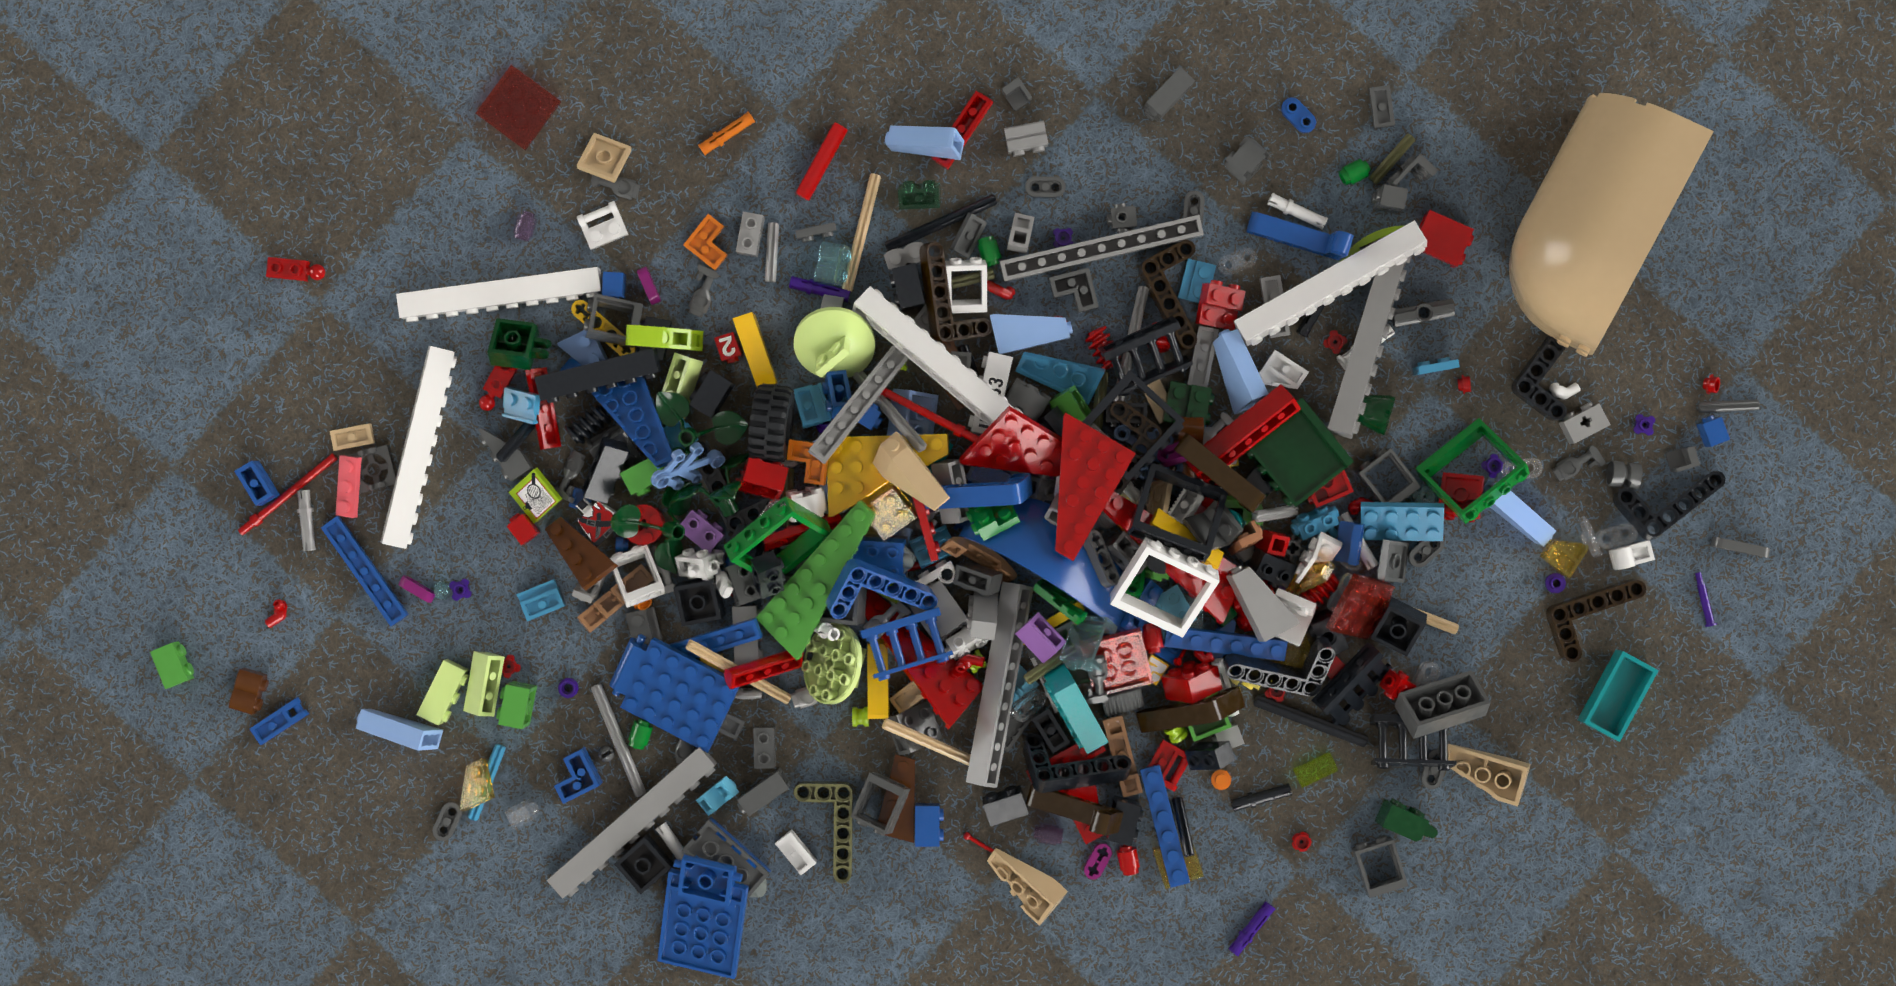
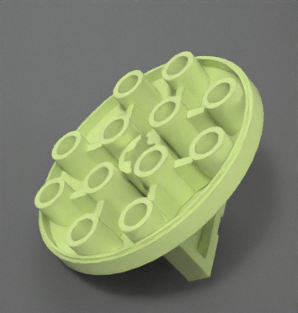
M826 307L811 312L801 320L794 335V351L799 362L808 371L819 377L825 378L826 373L830 371L846 370L847 377L849 378L854 376L855 372L860 373L871 362L875 352V336L868 322L854 311L841 307Z
M830 623L832 627L837 628L840 632L837 640L824 639L815 633L806 646L805 658L801 667L802 671H804L805 684L809 694L816 701L823 704L840 703L852 693L854 688H858L861 668L867 649L861 647L856 633L845 624ZM808 652L813 653L812 660H806Z

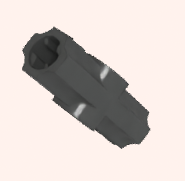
M1451 298L1395 309L1391 321L1395 328L1455 316L1454 303ZM1420 308H1424L1427 311L1426 318L1419 316L1418 311Z

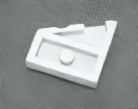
M1277 350L1273 351L1259 372L1264 385L1278 387L1282 384L1284 387L1298 389L1309 371Z

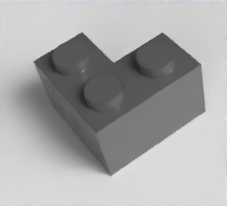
M1089 268L1048 279L1053 299L1073 295L1078 314L1099 308Z

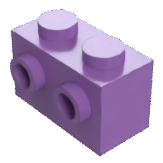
M700 509L698 511L691 510L680 524L685 528L684 535L703 550L707 549L711 554L713 549L726 535L722 532L724 528L717 522L713 524L707 520L708 515Z
M1039 612L1015 633L1042 663L1050 659L1066 643L1064 638Z

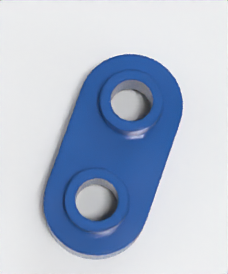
M1288 98L1282 103L1281 112L1283 116L1299 132L1309 133L1315 128L1316 119L1314 115L1298 99ZM1290 104L1295 106V111L1289 109ZM1303 119L1309 120L1308 126L1303 124Z

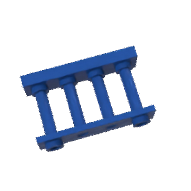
M939 607L859 631L861 639L866 638L867 642L870 643L878 673L872 675L873 679L878 678L879 681L891 678L890 674L934 660H937V663L949 660L948 656L953 655V652H945L936 621H938L937 616L941 615ZM924 620L929 626L937 655L925 658L916 628L918 627L917 622ZM904 626L906 630H909L918 660L909 664L905 663L897 636L898 628ZM886 632L887 636L889 635L898 667L886 670L877 641L879 639L878 634Z

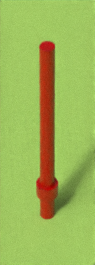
M887 388L881 393V395L947 428L959 438L964 437L975 442L979 437L966 430L965 426L959 423L955 424Z
M333 453L259 513H254L250 516L249 521L238 529L239 533L245 535L254 526L258 527L264 522V518L333 464L338 458Z

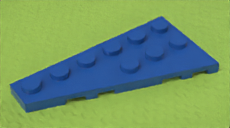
M644 376L637 377L638 382L625 384V381L617 382L618 387L614 388L598 387V391L591 394L654 466L659 469L668 465L672 460L671 454L673 451Z

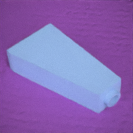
M890 125L889 132L885 136V143L894 152L961 160L964 139L956 128Z
M990 315L998 353L1002 355L1070 339L1069 334L1073 333L1071 322H1066L1064 317Z
M1226 329L1218 334L1219 337L1213 341V345L1234 414L1250 409L1269 393L1239 330L1230 331Z
M1488 480L1484 485L1483 493L1496 483ZM1511 491L1499 497L1490 507L1530 540L1543 547L1552 540L1556 532L1553 527Z
M361 709L357 716L356 729L418 751L438 749L443 734V729L374 709Z

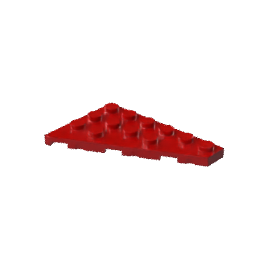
M1008 406L959 457V462L963 465L1057 477L1060 476L1062 437Z
M1066 412L1063 416L1055 551L1074 561L1136 453Z

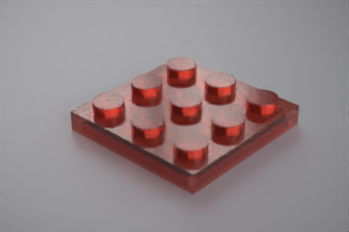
M510 65L475 114L526 151L561 101L517 68Z
M1353 573L1326 628L1333 632L1367 640L1372 634L1376 622L1381 617L1385 605L1391 598L1395 586L1388 582Z
M1140 627L1080 642L1086 667L1090 656L1104 655V660H1107L1108 675L1103 681V690L1106 691L1107 695L1154 683ZM1090 679L1092 690L1095 692V683Z

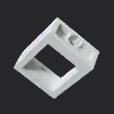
M972 257L970 260L950 258L949 261H945L952 313L987 312L986 261L980 257ZM981 270V299L952 300L951 271Z
M647 545L634 546L630 551L615 553L610 558L619 567L645 557L655 581L653 584L627 593L616 567L612 572L626 608L665 594L664 585Z

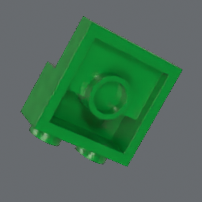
M1013 505L968 507L969 511L965 512L971 523L974 522L971 524L975 535L980 534L983 541L1020 522Z

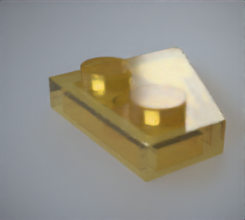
M1550 539L1540 557L1564 577L1571 578L1590 545Z
M1331 561L1313 563L1299 584L1295 582L1297 574L1294 575L1286 591L1299 595L1326 582L1331 576L1335 567Z
M480 759L466 766L460 811H467L495 798L487 759Z

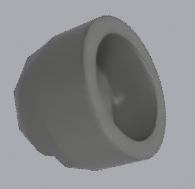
M609 745L603 746L599 750V758L603 762L611 761L615 757L614 748ZM610 750L611 754L603 758L602 754Z

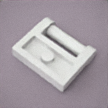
M615 201L609 202V205L586 215L581 214L577 216V220L591 250L629 235ZM613 213L614 218L593 227H588V222Z

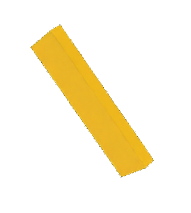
M1160 508L1155 510L1149 525L1198 542L1186 526ZM1219 549L1212 550L1204 564L1212 565V568L1218 569L1224 552Z

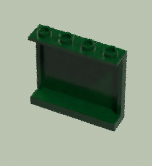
M1303 398L1297 401L1301 410L1245 453L1249 459L1254 458L1258 463L1256 467L1262 475L1267 474L1271 479L1269 484L1275 491L1279 489L1283 494L1282 500L1288 507L1292 505L1294 509L1354 462Z

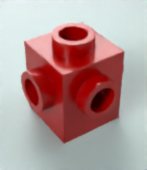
M1389 669L1379 684L1385 690L1383 694L1392 700L1397 698L1399 693L1416 688V685L1408 679L1409 676L1401 670L1396 672L1392 669Z

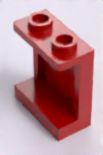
M1432 210L1426 211L1419 226L1427 239V247H1425V251L1422 253L1450 264L1452 268L1462 265L1466 257L1464 251L1473 242L1474 235L1472 233L1474 229Z

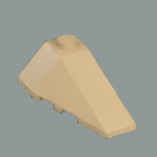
M896 431L880 444L873 464L884 479L933 511L950 499L949 495L905 437Z
M1448 743V760L1456 761L1457 764L1450 769L1476 784L1475 786L1483 789L1496 800L1518 807L1531 764Z
M997 848L987 860L1002 881L1009 883L1011 887L1009 892L1012 896L1017 895L1023 902V905L1020 906L1023 911L1039 926L1068 892L1054 878Z

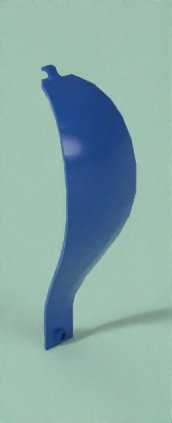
M1028 498L1021 504L1013 505L1020 522L983 541L980 534L976 536L972 530L971 524L974 522L971 523L967 520L955 524V530L958 528L962 529L959 537L977 542L1025 567L1080 602L1128 638H1133L1135 643L1143 647L1142 635L1134 638L1129 633V630H1124L1120 626L1126 611L1110 605V593L1114 586L1106 588L1101 585L1084 545L1074 561L1055 551L1057 526L1044 518L1051 504ZM1099 554L1098 559L1101 563H1103V558ZM1113 561V563H1114V565H1115V567H1116V569H1117V572H1118V574H1119V578H1120L1121 575L1123 574V571H1122V569ZM1164 647L1160 649V653H1155V655L1175 666L1174 659L1179 657L1183 649Z

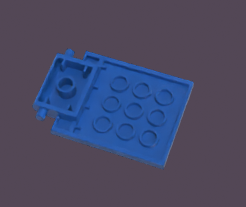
M639 634L637 639L630 638L609 683L610 687L613 688V695L619 696L620 693L625 695L620 708L697 748L700 747L708 753L740 687L729 689L725 682L724 673L657 638L651 639L649 645L644 643L646 637L642 634Z
M684 855L682 860L675 859L674 867L681 868V870L671 868L668 872L657 961L735 979L737 976L749 885L735 883V881L741 882L743 874L737 873V866L690 855Z

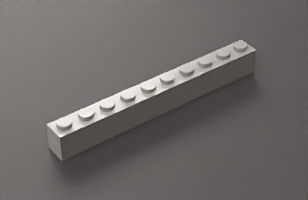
M1195 215L1000 261L1004 282L1197 238L1203 236L1204 233L1200 215Z
M1412 255L1407 257L1403 264L1398 266L1395 264L1389 267L1385 274L1374 276L1328 425V430L1331 434L1352 439L1353 434H1357L1359 431L1360 422H1357L1359 414H1364L1366 403H1363L1365 395L1369 396L1372 388V384L1369 383L1370 378L1376 375L1378 365L1375 362L1377 357L1381 358L1384 349L1381 342L1383 338L1387 339L1390 329L1387 323L1389 319H1393L1396 309L1393 308L1394 300H1399L1401 289L1398 287L1400 281L1404 282L1407 274V270H1404L1405 264L1410 263Z
M1002 582L997 609L995 639L991 641L967 771V783L997 788L1023 648V642L1015 633L1028 621L1034 587Z
M700 747L697 748L555 872L547 882L562 899L567 895L569 897L573 896L579 890L577 886L581 882L585 884L594 877L592 873L597 868L600 871L609 864L608 859L612 855L616 858L625 850L623 846L627 842L632 844L640 837L638 833L643 828L647 831L655 824L653 819L658 815L662 818L670 811L668 806L673 802L677 805L686 797L683 794L688 789L693 791L700 784L698 781L703 776L709 777L715 771L714 766L717 762L709 753L703 751Z

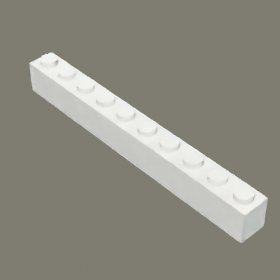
M1414 220L1234 321L1235 327L1239 330L1246 346L1251 344L1252 346L1257 345L1263 340V337L1269 334L1270 336L1277 334L1281 327L1295 324L1299 317L1313 314L1317 307L1323 304L1324 306L1331 304L1335 297L1341 294L1342 296L1349 294L1353 287L1359 284L1360 286L1367 284L1371 277L1377 274L1378 276L1385 274L1389 267L1395 264L1397 266L1403 264L1407 257L1413 254L1415 256L1425 251V247H1427V239Z
M593 267L398 293L396 297L399 318L406 319V322L419 321L418 317H426V320L439 318L438 315L446 314V317L458 316V312L466 311V314L479 313L478 309L485 308L487 312L499 310L498 307L506 306V309L518 308V304L526 303V306L539 305L538 301L545 300L547 304L559 302L558 299L566 298V301L578 300V296L586 295V298H593L595 293H602V277L600 268Z
M870 286L854 302L852 311L862 316L871 327L988 426L1008 406H1011L1006 397L1001 394L998 395L992 390L993 388L988 382L979 379L974 370L966 368L956 355H951L946 351L942 343L933 340L928 331L923 328L920 329L910 316H905L901 313L898 306L893 302H888L878 289H873ZM1016 407L1014 408L1023 414V412Z
M428 346L380 541L382 544L406 549L407 544L411 545L413 533H411L412 525H416L418 513H415L416 507L421 505L423 494L420 491L422 485L425 486L428 474H425L426 467L430 466L432 462L431 447H435L438 435H435L436 427L441 425L442 415L439 414L441 407L446 405L447 396L444 395L446 387L449 388L452 381V376H449L450 369L455 367L457 360L453 351Z

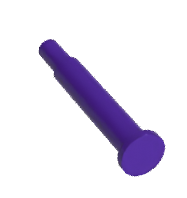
M1701 572L1695 573L1706 620L1705 627L1717 625V622L1714 621Z

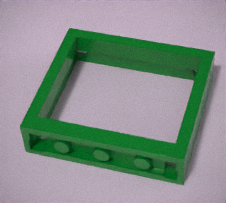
M1480 418L1416 467L1420 479L1465 524L1476 519L1480 512L1491 507L1499 497L1509 493L1513 486L1518 482L1524 481L1528 474H1530L1527 463ZM1483 436L1515 469L1462 510L1431 477Z
M785 496L726 543L724 548L731 562L752 572L750 559L753 558L746 553L792 517L808 526L809 529L776 555L777 558L780 557L784 564L782 571L786 575L810 556L832 530L827 520Z

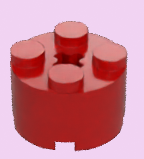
M649 504L636 505L641 512L639 521L647 520L646 523L663 526L665 519L657 507ZM638 525V533L634 537L627 539L638 545H647L659 540L663 532L649 527L642 530V525Z

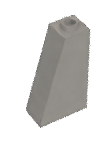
M1239 565L1230 570L1231 574L1226 577L1259 642H1266L1300 624L1295 615L1250 567Z

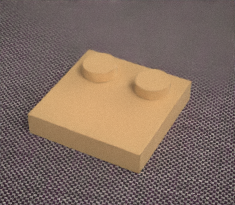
M593 133L577 163V169L615 183L631 153V146Z

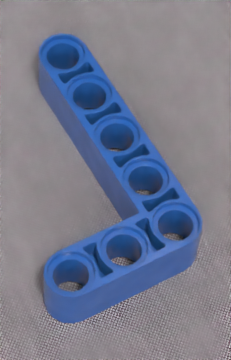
M1258 212L1251 213L1246 232L1308 252L1312 251V253L1335 260H1342L1348 256L1354 235L1347 232L1335 231L1332 234H1328Z
M1014 474L1004 482L941 485L950 499L938 509L1021 504L1033 494L1031 474Z
M850 559L845 563L826 600V606L835 619H842L848 614L861 587L923 610L934 609L938 603L937 597L929 586L859 559Z

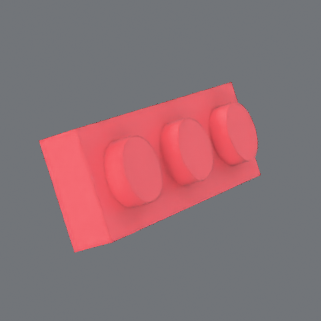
M339 456L336 516L358 517L362 457Z

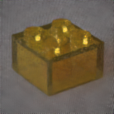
M889 481L862 499L876 514L871 527L883 541L917 518L915 507L901 490Z

